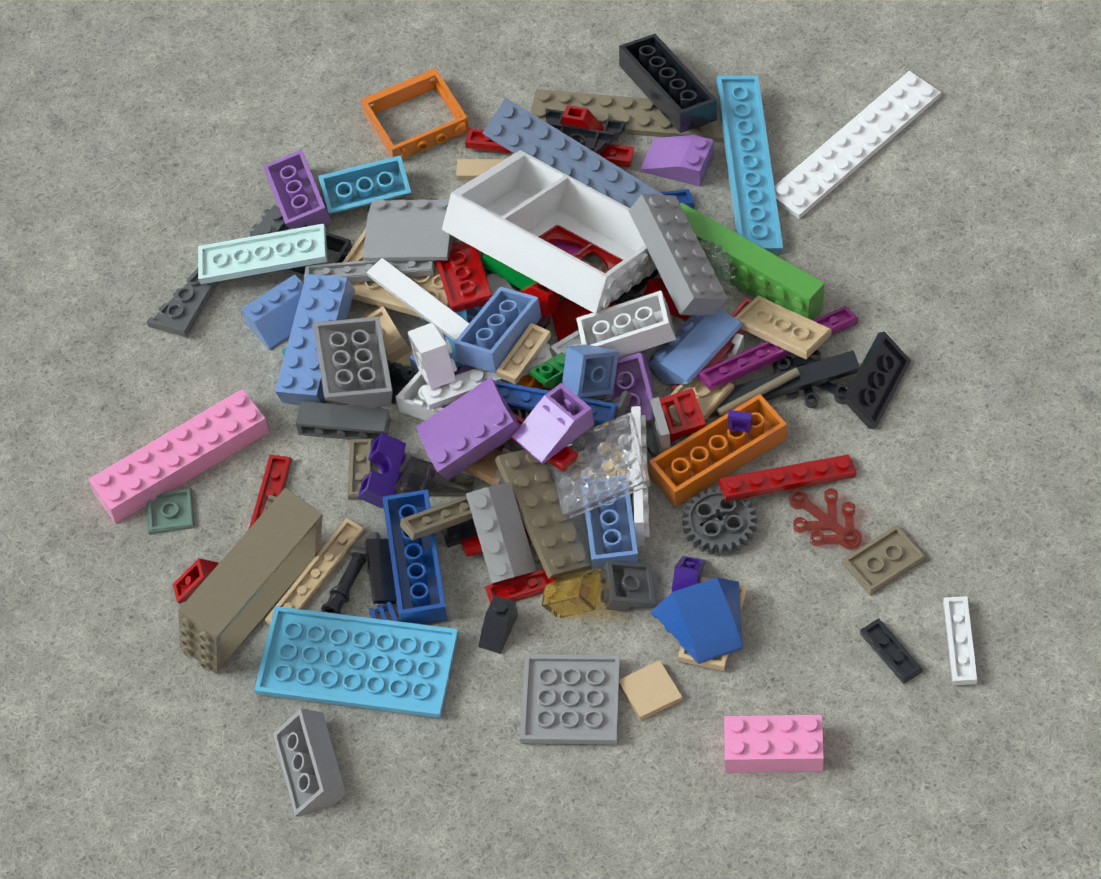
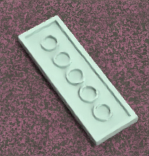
M324 224L198 246V279L200 284L327 262L326 228Z

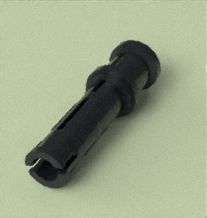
M354 553L338 585L330 590V597L327 603L322 605V612L341 614L340 610L344 603L349 601V591L363 565L366 563L364 556L357 563L361 554Z

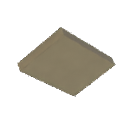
M896 525L842 559L841 564L871 596L924 562L926 556L905 532Z

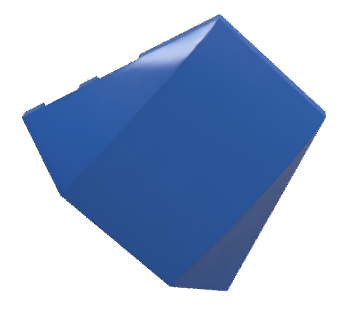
M716 577L674 591L651 611V615L665 626L667 632L671 633L679 641L683 649L698 664L743 649L739 582Z

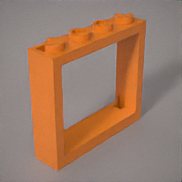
M436 68L361 99L364 115L391 158L401 155L402 160H405L413 154L424 152L434 145L442 144L448 139L461 136L469 131L466 114ZM436 89L455 120L393 145L375 114Z

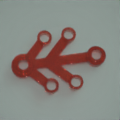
M829 488L824 493V500L827 503V514L810 502L803 490L797 489L790 494L789 504L792 508L796 510L805 509L819 520L806 521L803 517H797L793 521L795 532L813 531L810 535V542L813 546L840 544L848 550H853L860 546L862 535L858 530L854 529L853 516L855 515L856 508L854 503L848 501L842 504L841 513L845 516V528L837 522V490ZM828 495H834L835 497L829 498ZM796 496H801L802 498H801V499H796L795 497H796ZM846 508H851L852 510H851V511H846L845 509H846ZM802 523L804 526L798 527L797 524ZM819 530H832L836 534L824 535ZM847 536H853L854 538L848 539ZM814 537H820L821 539H820V540H815V539H813V538H814Z

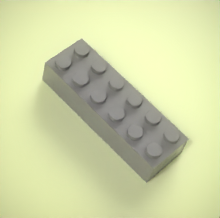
M641 194L630 208L629 213L679 314L715 315L728 298L677 197Z

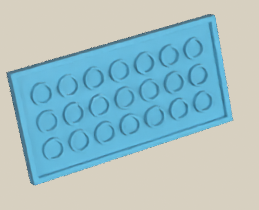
M275 606L254 691L258 695L441 718L459 632L458 629Z

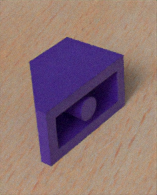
M682 556L674 569L671 593L700 583L705 559Z

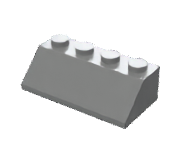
M511 482L466 493L492 584L537 571Z
M300 708L273 733L295 816L334 806L346 795L323 712Z

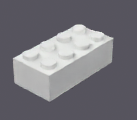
M662 291L600 310L596 314L591 313L576 318L582 345L618 350V358L676 340L669 307Z

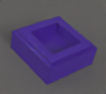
M729 410L728 429L751 433L752 413Z

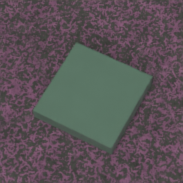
M191 488L165 491L157 495V499L153 501L151 499L148 500L147 518L149 535L194 528Z

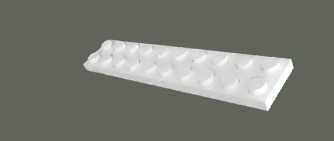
M908 71L774 186L777 204L797 219L803 217L941 97V92Z

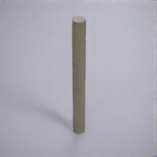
M795 367L718 408L717 412L722 417L729 413V410H734L758 394L764 395L800 376V373Z

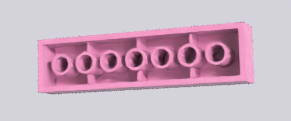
M241 389L89 478L92 491L116 524L145 507L148 500L151 499L153 501L157 499V495L160 493L172 491L268 434L269 429L266 418L245 391Z

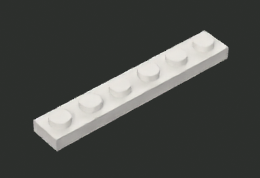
M546 344L523 376L528 375L530 370L553 357ZM475 368L456 375V381L431 390L429 386L421 388V394L429 410L454 402L484 382L485 378L492 377L493 380L501 382L509 381L498 377L495 373Z

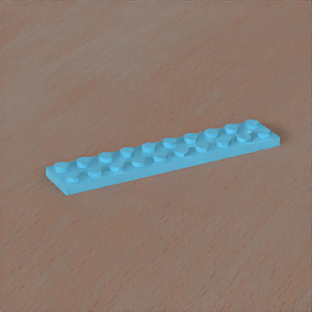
M717 76L716 86L736 233L771 253H782L783 243L759 77Z

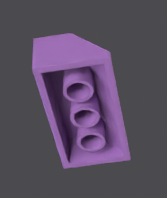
M302 150L263 165L287 227L302 228L305 225L324 224V226L332 224Z

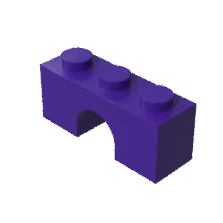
M381 433L373 441L368 460L377 464L381 469V473L372 470L363 478L358 494L359 499L383 508L382 497L396 495L394 488L401 477L400 466L406 458V453L404 452L405 442L385 433Z

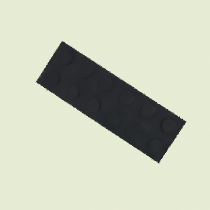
M656 33L619 46V66L679 133L717 120V99Z

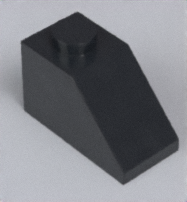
M494 595L485 614L478 645L480 648L501 654L518 617L515 601Z

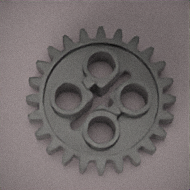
M717 486L716 492H713L710 487L708 488V494L699 491V498L692 496V503L687 502L686 510H683L682 526L684 534H687V540H693L694 548L701 545V552H704L707 548L710 549V555L715 550H718L720 556H722L723 550H727L729 554H732V548L740 551V543L747 546L748 539H753V532H756L757 516L756 509L752 508V501H746V498L725 502L719 486Z

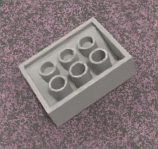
M401 199L372 201L367 217L363 261H379L381 258L385 261L448 260L455 238L442 230L449 200Z
M369 317L314 322L313 329L325 400L367 408L391 406L392 387L380 318Z

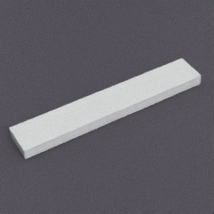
M383 258L367 271L369 278L426 321L433 323L438 330L441 329L443 334L454 342L469 325L467 321Z

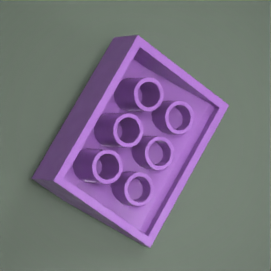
M490 377L416 428L435 469L448 481L511 439L520 425L494 380Z

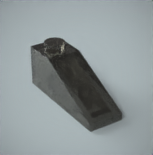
M411 456L401 472L399 489L406 492L428 489L429 496H466V493L473 491L474 476L460 472L447 481L437 472L433 463Z

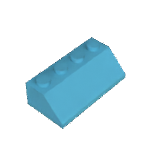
M401 155L318 176L329 215L371 205L372 201H387L411 195Z

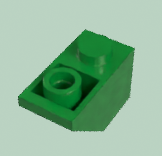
M563 352L530 370L529 374L543 385L554 389L562 383L566 355Z

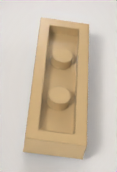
M531 323L496 370L497 376L516 385L550 339V331Z

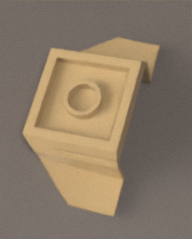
M374 306L365 311L361 318H380L387 360L411 367L409 357L413 354V350L396 327L389 310L384 306Z

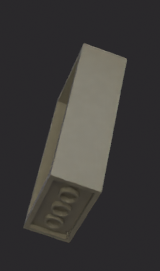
M284 488L178 610L180 650L183 651L182 653L185 656L195 658L199 661L200 666L208 672L213 671L217 674L319 553L321 549L323 514L287 488Z

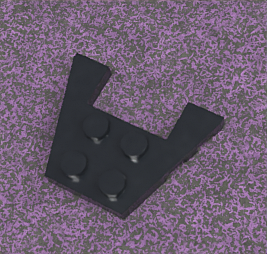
M545 109L546 123L598 155L621 135L626 127V122L607 119L603 131L562 124L564 111Z

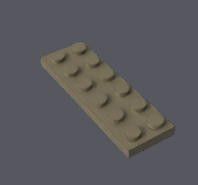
M525 449L498 455L495 459L505 483L511 482L521 519L548 579L589 569L592 564L546 464H541Z

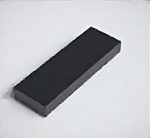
M366 539L365 548L373 604H386L390 601L391 604H396L397 598L388 539Z
M879 618L860 630V635L903 684L923 672V668Z

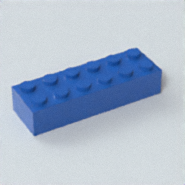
M428 489L383 496L400 622L425 625L448 621L435 533L412 540L400 527L401 519L431 508Z

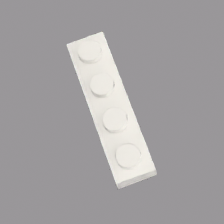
M967 596L944 597L943 606L952 685L977 684Z

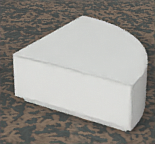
M735 334L732 340L734 347L731 353H728L727 359L743 351L744 335Z

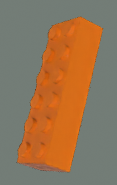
M761 394L734 409V411L752 413L751 433L729 430L727 413L649 460V476L675 507L692 498L699 491H703L718 482L719 478L726 477L787 439V423Z

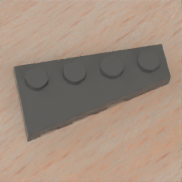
M197 268L186 280L187 284L181 289L178 288L173 293L174 297L167 304L164 303L159 308V313L154 318L151 316L146 321L148 327L186 337L219 281L200 284Z

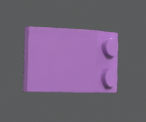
M697 135L654 138L640 172L700 187L714 157V140Z
M640 352L618 359L613 394H607L606 396L614 399L622 396L623 391H628L632 395L619 429L632 425L631 407L640 406L641 415L646 416V421L651 420L650 401L652 398H655V392L646 353Z

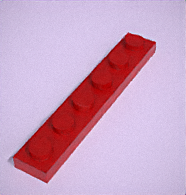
M847 454L719 478L718 484L725 502L854 478L857 471L850 455Z

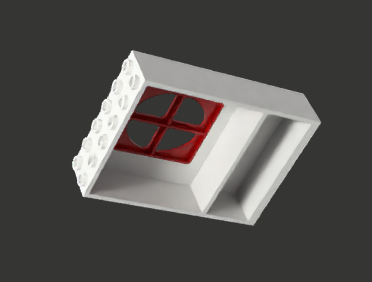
M521 150L456 189L450 195L442 226L443 231L595 314L601 309L607 308L612 301L618 300L623 293L629 292L634 285H638L642 279L649 277L657 269L629 213L630 208ZM550 242H567L578 245L583 249L573 255ZM591 253L595 254L605 263L608 272H604L582 259Z

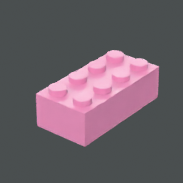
M822 715L724 716L725 773L823 771Z

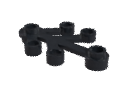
M816 349L807 359L802 357L794 359L789 356L784 357L773 363V371L780 373L821 360V353ZM812 355H817V356H818V357L815 358V359H812V358H811ZM781 364H788L785 367L780 366ZM831 382L816 385V387L834 394V400L837 403L845 404L843 402L845 394H840L839 392H847L849 389L847 385L837 386ZM813 388L803 389L806 406L808 408L817 407L819 399L818 395L814 393ZM799 391L787 394L786 396L789 399H795L799 396ZM809 399H815V400H816V401L813 402V403L808 402Z

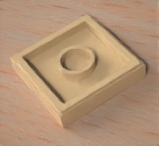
M660 660L619 679V686L640 721L683 701L682 695Z

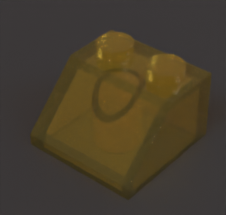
M599 567L563 576L546 584L541 606L556 618H564L596 610L602 569Z

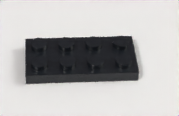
M885 331L877 334L843 398V402L869 429L877 427L911 362L909 357Z

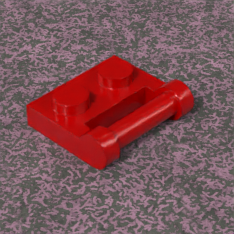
M693 388L659 399L670 433V442L706 427ZM675 405L681 425L675 427L669 411V407Z

